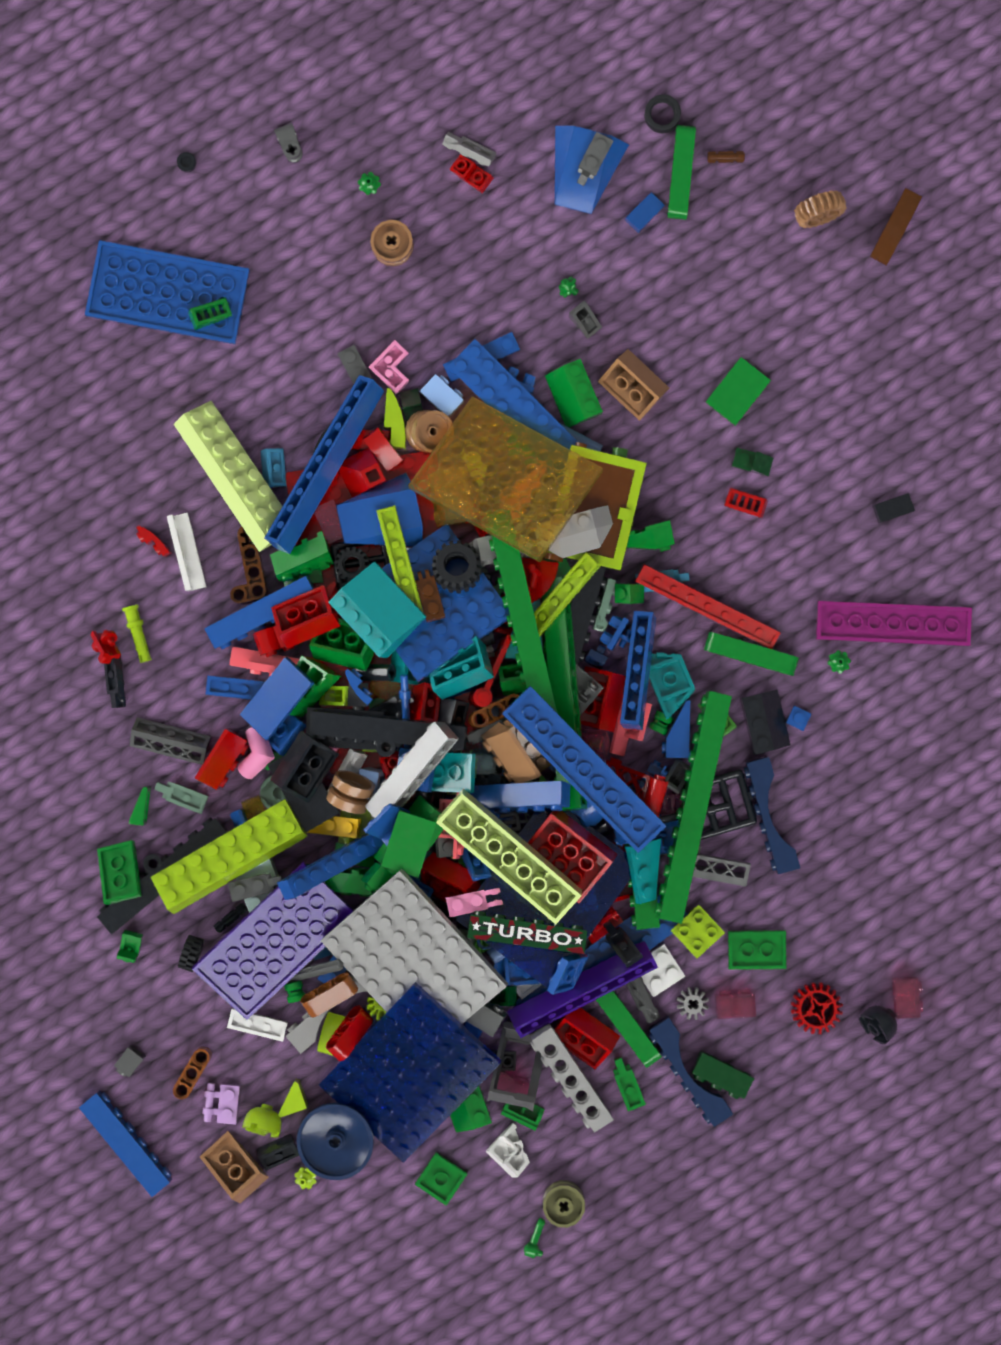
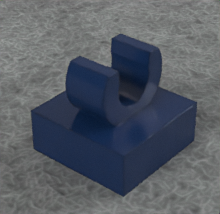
M599 645L596 651L590 649L584 661L601 670L608 658L603 655L606 648Z

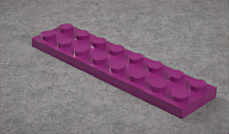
M817 601L816 639L971 646L972 608Z

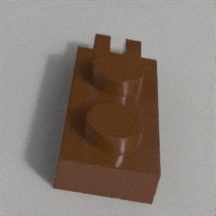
M428 569L425 570V578L422 577L421 571L417 572L419 579L415 581L424 614L427 616L426 622L446 618L434 575L430 576Z

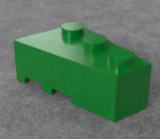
M322 531L318 532V537L308 541L305 538L301 540L302 544L294 547L290 554L280 550L270 554L274 571L279 581H290L295 576H306L311 574L312 571L318 569L325 570L334 565L328 542Z
M301 655L297 666L314 684L289 714L297 717H303L307 713V707H313L341 677L319 660Z

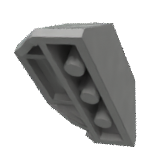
M607 505L535 525L533 528L539 546L561 558L600 548L613 522Z

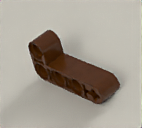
M240 527L237 537L247 584L236 586L230 592L231 599L238 604L258 601L268 594L261 554L255 545L248 544L247 539L242 537L245 534L243 527ZM250 548H253L256 552L252 559L246 557V552ZM253 567L259 569V575L255 578L250 576V570ZM256 586L263 588L261 596L254 595V588ZM237 590L244 591V598L242 600L235 598Z

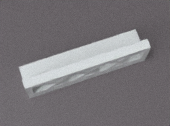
M189 514L167 516L185 591L189 592L207 587Z

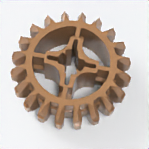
M830 190L829 192L818 193L800 202L794 212L800 227L812 228L835 220L845 212L847 207L842 193Z

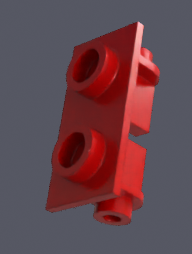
M613 906L583 927V930H587V938L592 944L608 933L603 926L607 921H610L615 928L623 922Z

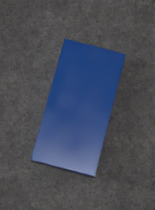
M285 657L240 715L265 740H269L314 682L288 657Z

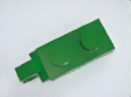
M621 1056L614 1058L617 1069L613 1070L614 1077L628 1112L646 1105L630 1065H624Z

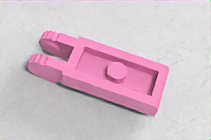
M500 888L487 891L480 890L446 898L449 917L470 914L475 911H484L490 907L503 905L502 900H494L489 903L486 901V896L500 893Z

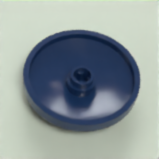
M326 1103L316 1107L304 1118L297 1133V1149L304 1165L312 1173L329 1180H343L359 1173L368 1163L374 1148V1134L369 1121L359 1110L344 1103Z

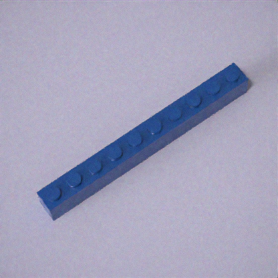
M359 375L264 537L276 549L288 554L291 553L382 397L384 390L373 379Z

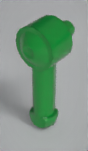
M538 1218L531 1240L524 1247L525 1256L530 1258L542 1257L543 1251L539 1249L537 1243L545 1225V1219Z

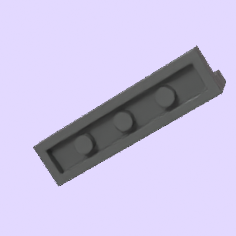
M137 717L131 730L130 746L203 765L211 736ZM135 738H143L145 742L135 741ZM154 743H162L164 747H158ZM173 747H179L182 752L175 751ZM191 752L201 753V757L194 756Z
M697 854L696 862L702 859L707 862L708 866L695 865L693 877L740 886L747 885L751 863ZM718 863H724L727 870L713 868V866ZM738 866L745 867V873L732 870Z

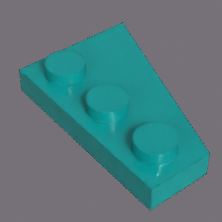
M653 839L639 853L631 845L625 847L636 904L656 900L661 839Z

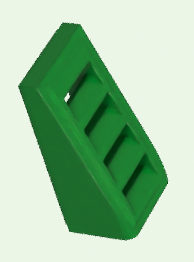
M226 298L189 309V316L195 330L232 316ZM218 305H222L224 314H221ZM213 307H214L215 312H216V315H217V316H215V317H214V315H213V313H212V310H211V308H213ZM204 311H207L209 319H206ZM196 314H200L202 321H198Z
M145 786L141 790L129 824L141 826L147 824L150 787Z

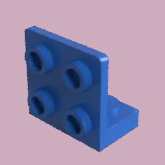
M389 803L382 808L376 818L368 823L364 831L367 834L380 838L387 846L399 810L411 812Z

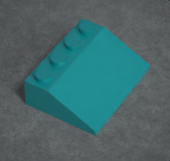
M373 562L348 582L328 602L379 658H388L427 617L376 562Z

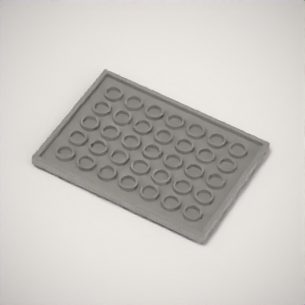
M403 869L398 871L321 940L327 949L344 963L343 966L425 1054L509 984Z

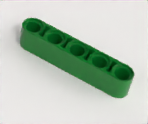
M676 126L667 218L687 220L696 127Z
M714 632L708 633L704 646L705 651L790 676H794L799 657Z
M614 991L596 999L646 1068L662 1058L657 1048Z

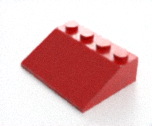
M552 811L528 841L531 847L582 889V896L578 899V904L618 855L563 811Z

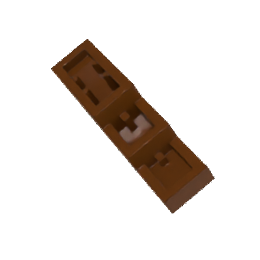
M907 188L904 189L870 255L871 258L887 266L922 196Z

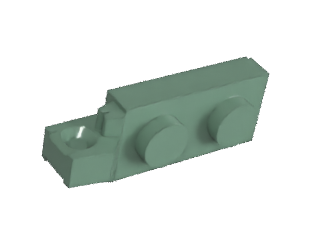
M610 578L606 580L600 604L596 611V618L592 628L594 630L604 632L608 625L605 617L606 614H610L612 608L610 600L611 596H615L616 580Z
M169 781L167 785L158 782L154 790L163 793L162 798L166 799V801L202 814L209 797Z

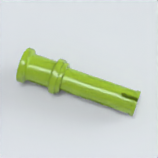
M136 604L122 608V612H125L128 622L126 626L131 630L139 661L144 663L152 660L142 628L144 622L140 619L138 612L139 605Z

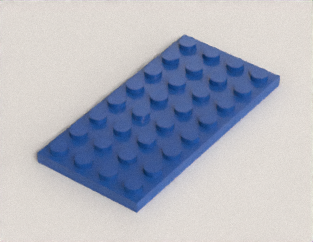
M99 240L85 316L236 345L250 269ZM226 298L232 316L195 330L189 316V309ZM218 305L221 314H224L222 305ZM214 307L211 308L214 317L217 316ZM204 311L206 319H209L207 311ZM196 314L198 321H202L200 314Z

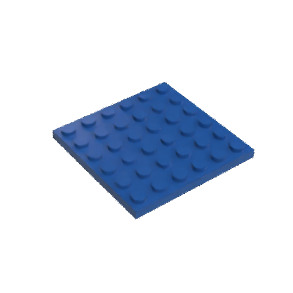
M445 524L407 550L415 580L419 579L417 574L419 571H421L422 577L425 578L426 569L429 570L430 576L434 575L432 563L437 549L441 550V545L443 544L449 545V541H453L455 544L459 540L448 524ZM453 559L446 565V571L451 575L458 576L465 573L469 565L463 559ZM388 563L382 569L395 582L391 564ZM483 572L480 575L479 582H475L476 586L474 588L469 587V591L461 590V593L458 594L454 590L453 593H450L447 588L444 590L436 582L446 618L428 623L425 618L395 650L417 682L456 656L459 649H465L472 644V639L475 636L478 639H482L507 621L506 616L509 615L508 608H504L502 598Z

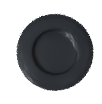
M183 152L178 156L177 166L181 171L188 173L195 169L197 162L191 153Z

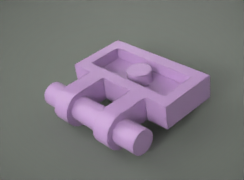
M207 1083V1090L204 1093L206 1102L202 1112L204 1114V1122H211L212 1115H217V1123L236 1125L240 1085L221 1083L220 1091L214 1090L215 1083ZM215 1097L219 1098L218 1108L213 1107V1099Z

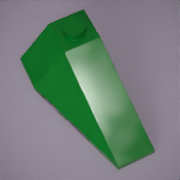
M670 520L647 526L643 530L630 531L626 548L660 549V552L671 550V546L675 543Z

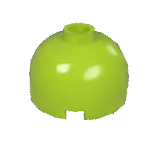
M262 1104L261 1107L252 1108L246 1114L242 1124V1128L249 1132L262 1136L271 1133L270 1137L273 1138L279 1137L282 1126L281 1117L278 1116L277 1112L273 1111L272 1106Z

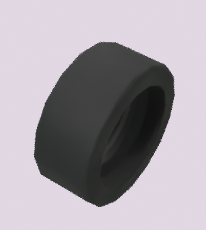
M656 95L646 105L644 113L645 123L656 133H668L678 125L681 109L677 100L670 95ZM659 103L670 105L674 112L672 121L666 125H659L652 119V109Z

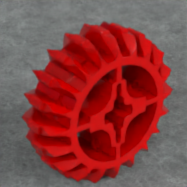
M812 982L811 989L805 984L804 988L806 991L803 992L800 988L798 989V992L801 994L800 997L795 994L793 995V998L798 1000L797 1002H791V1005L796 1007L791 1010V1013L797 1014L793 1017V1020H800L797 1026L802 1027L804 1025L803 1030L805 1032L809 1028L811 1034H814L816 1029L819 1034H822V1028L829 1032L828 1025L835 1028L836 1025L833 1021L840 1022L836 1014H843L841 1010H837V1008L843 1007V1004L836 1003L841 997L839 995L833 997L836 994V990L833 989L829 992V985H826L823 989L822 982H819L818 988ZM822 993L827 995L829 999L817 1001L813 994ZM808 997L809 1006L802 1012V1004ZM813 1001L818 1006H821L819 1007L820 1015L815 1010H813L815 1008ZM832 1004L831 1013L825 1020L824 1011ZM817 1016L820 1023L808 1022L804 1017Z

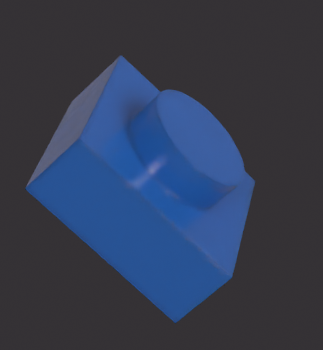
M793 706L785 723L804 731L811 713Z

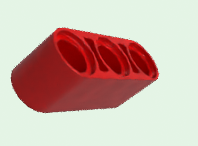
M360 1005L355 1006L329 1039L326 1049L338 1061L345 1060L371 1026L373 1018Z

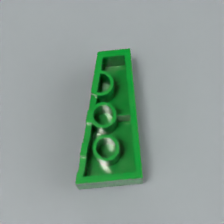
M350 867L325 881L333 891L340 892L341 895H352V893L359 894L362 897H370L372 895L364 888L365 883L361 881L369 869Z

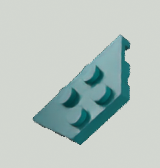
M652 653L649 681L667 720L695 692V686L681 654Z

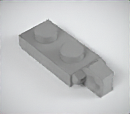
M450 132L446 134L442 143L448 149L456 150L461 155L470 157L479 164L488 167L496 157V152L464 136L460 138Z

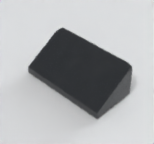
M291 1134L256 1150L258 1159L265 1171L299 1156L297 1145Z

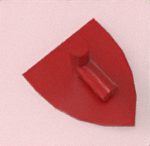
M522 558L532 603L540 599L550 589L555 580L559 563Z

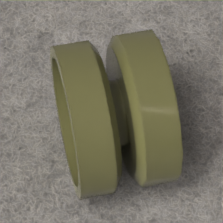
M559 1180L552 1183L546 1188L543 1195V1211L551 1224L557 1227L568 1228L577 1224L585 1212V1199L582 1190L569 1180ZM560 1202H567V1204L564 1206L560 1204Z

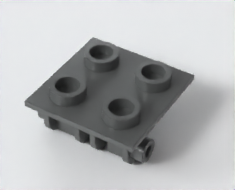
M576 664L579 711L581 716L604 687Z

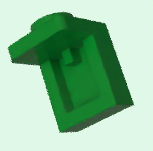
M124 930L116 958L124 962L135 963L140 953L143 934Z

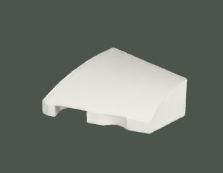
M514 1123L510 1124L485 1151L512 1178L518 1177L530 1163L527 1154L523 1151V1143L518 1138L515 1130L517 1127Z

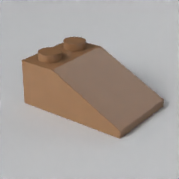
M229 1131L200 1156L201 1160L230 1198L240 1204L269 1178L256 1160Z

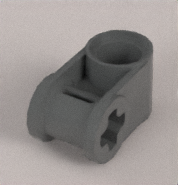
M290 123L274 129L287 160L292 163L300 161L303 153L293 124ZM292 149L295 150L294 155L291 154Z

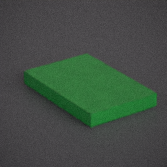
M741 357L705 403L736 426L771 380Z
M399 810L381 866L395 871L403 869L408 875L418 878L437 821Z
M130 840L98 848L103 903L109 905L142 897L135 841Z
M786 930L728 931V969H786Z

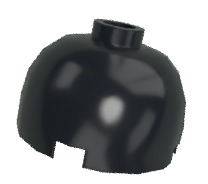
M877 1005L871 1006L859 1017L860 1024L865 1032L869 1034L871 1031L875 1036L873 1039L880 1044H887L897 1032L896 1015L890 1008Z

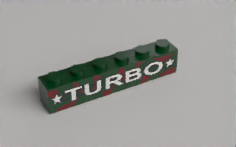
M475 911L474 915L470 914L467 938L585 954L587 930H583V926L572 925L571 928H566L564 923L555 924L553 922L552 926L544 925L543 920L533 919V922L530 923L525 922V918L513 917V920L505 919L506 915L501 914L487 917L486 912Z

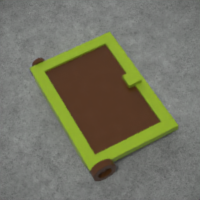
M576 442L570 448L553 520L608 505L613 525L601 547L587 551V553L599 562L601 566L621 571L647 463L587 449V444ZM547 549L545 551V559L563 563L564 558L557 556ZM585 552L566 558L579 560Z

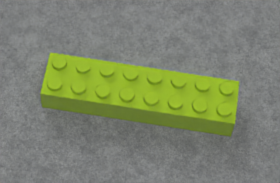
M284 799L151 876V879L167 910L175 914L308 836L289 802Z

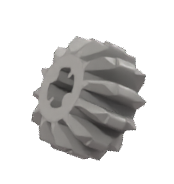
M687 987L688 994L682 990L680 993L684 998L677 997V1001L682 1002L677 1005V1009H682L680 1012L682 1016L687 1013V1019L690 1020L693 1014L695 1020H697V1013L704 1016L705 1013L702 1009H709L707 1005L703 1004L707 1003L709 999L702 998L705 995L704 991L698 994V987H695L693 993L691 988ZM689 1000H697V1002H695L697 1004L696 1007H688V1005H690Z

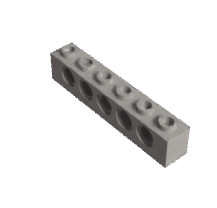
M551 1024L530 1034L532 1048L535 1052L539 1051L542 1057L540 1059L545 1067L550 1066L553 1071L551 1073L556 1083L560 1081L563 1086L561 1090L566 1098L571 1097L573 1100L571 1105L577 1114L581 1112L584 1117L582 1121L587 1129L591 1127L595 1133L614 1119L610 1111ZM547 1045H554V1048L551 1051L545 1050V1047ZM558 1060L565 1061L562 1066L555 1065ZM568 1076H575L573 1081H566ZM585 1091L582 1097L576 1096L577 1092ZM589 1106H595L594 1111H586Z

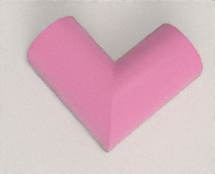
M396 340L369 366V369L395 394H398L409 383V379L396 366L409 353Z
M251 727L245 732L251 753L238 764L239 773L247 779H253L275 758L269 740H265Z

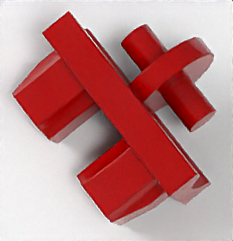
M92 630L90 634L93 639L91 647L94 651L100 652L99 662L110 664L113 658L119 659L121 653L115 644L118 638L116 632L104 630L103 633H97Z

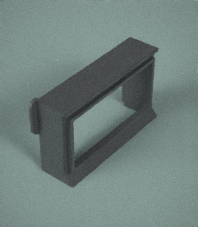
M504 1022L487 1101L492 1100L525 1107L533 1112L543 1065L540 1059L542 1055L539 1051L535 1055L527 1095L497 1090L507 1041L531 1045L530 1042L532 1041L530 1034L520 1038L512 1022Z

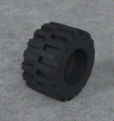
M459 540L455 544L453 541H449V545H441L442 549H437L432 563L434 577L438 585L440 584L444 590L447 588L450 593H453L454 590L457 594L461 593V590L469 591V587L474 588L476 586L475 582H479L480 575L482 574L481 560L479 554L476 553V549L473 546L470 547L467 542L462 544V541ZM453 559H463L468 563L469 567L465 573L455 576L446 571V565Z

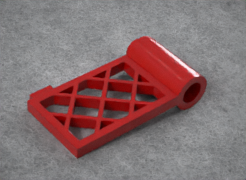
M507 634L501 637L495 651V657L490 662L494 678L510 645L511 635ZM494 678L481 683L478 689L470 692L468 701L471 706L481 708L488 706L492 702L493 697L490 688Z
M611 757V760H606V764L610 768L612 766L615 767L617 775L624 782L623 775L627 772L630 773L632 780L627 782L626 785L629 787L634 784L637 791L635 794L659 817L669 783L666 781V777L655 774L653 777L621 765L622 761ZM646 778L644 787L640 788L638 780Z

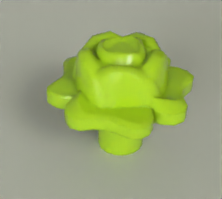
M301 1167L294 1174L296 1177L295 1183L299 1184L301 1189H311L312 1185L317 1182L315 1179L316 1174L312 1173L308 1168L304 1169V1167Z

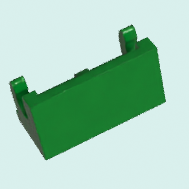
M504 1103L501 1115L536 1131L545 1109L534 1104L532 1112L525 1107Z

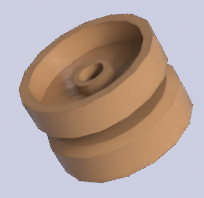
M387 220L381 222L373 230L370 243L373 254L379 262L386 266L394 267L402 265L409 260L413 253L414 244L411 232L405 224L397 220ZM391 241H394L396 243L395 245H389Z
M436 410L417 411L407 421L405 428L406 439L415 450L429 453L442 452L449 447L453 440L454 425L451 419L443 412Z
M336 771L332 780L334 786L329 788L326 796L327 801L334 807L349 813H365L367 810L365 805L369 802L368 798L373 795L375 789L374 783L368 778L351 771Z

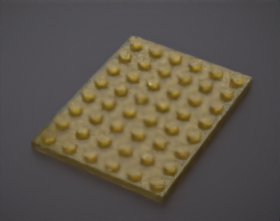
M472 396L408 486L414 492L536 561L541 562L602 474L603 468Z

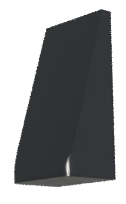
M909 493L872 506L878 524L915 511Z

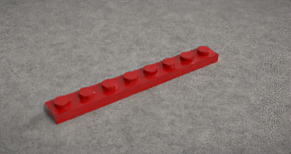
M643 564L635 579V582L770 649H773L781 634L780 631L646 564Z

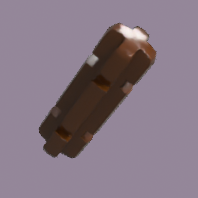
M709 151L707 153L708 163H716V161L718 163H734V161L736 163H743L745 160L744 151H736V153L734 151H718V153Z

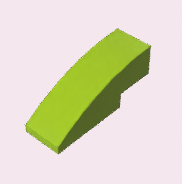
M387 388L384 428L391 429L390 443L395 449H406L403 414L392 390Z

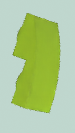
M332 1012L327 1013L318 1043V1052L333 1056L326 1049V1044L345 1019V1016Z

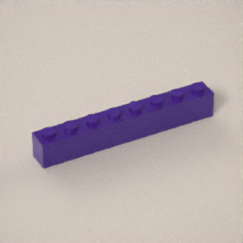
M645 940L635 944L643 958L627 968L616 954L608 960L582 971L573 989L554 995L545 991L508 1010L507 1013L520 1038L658 968Z

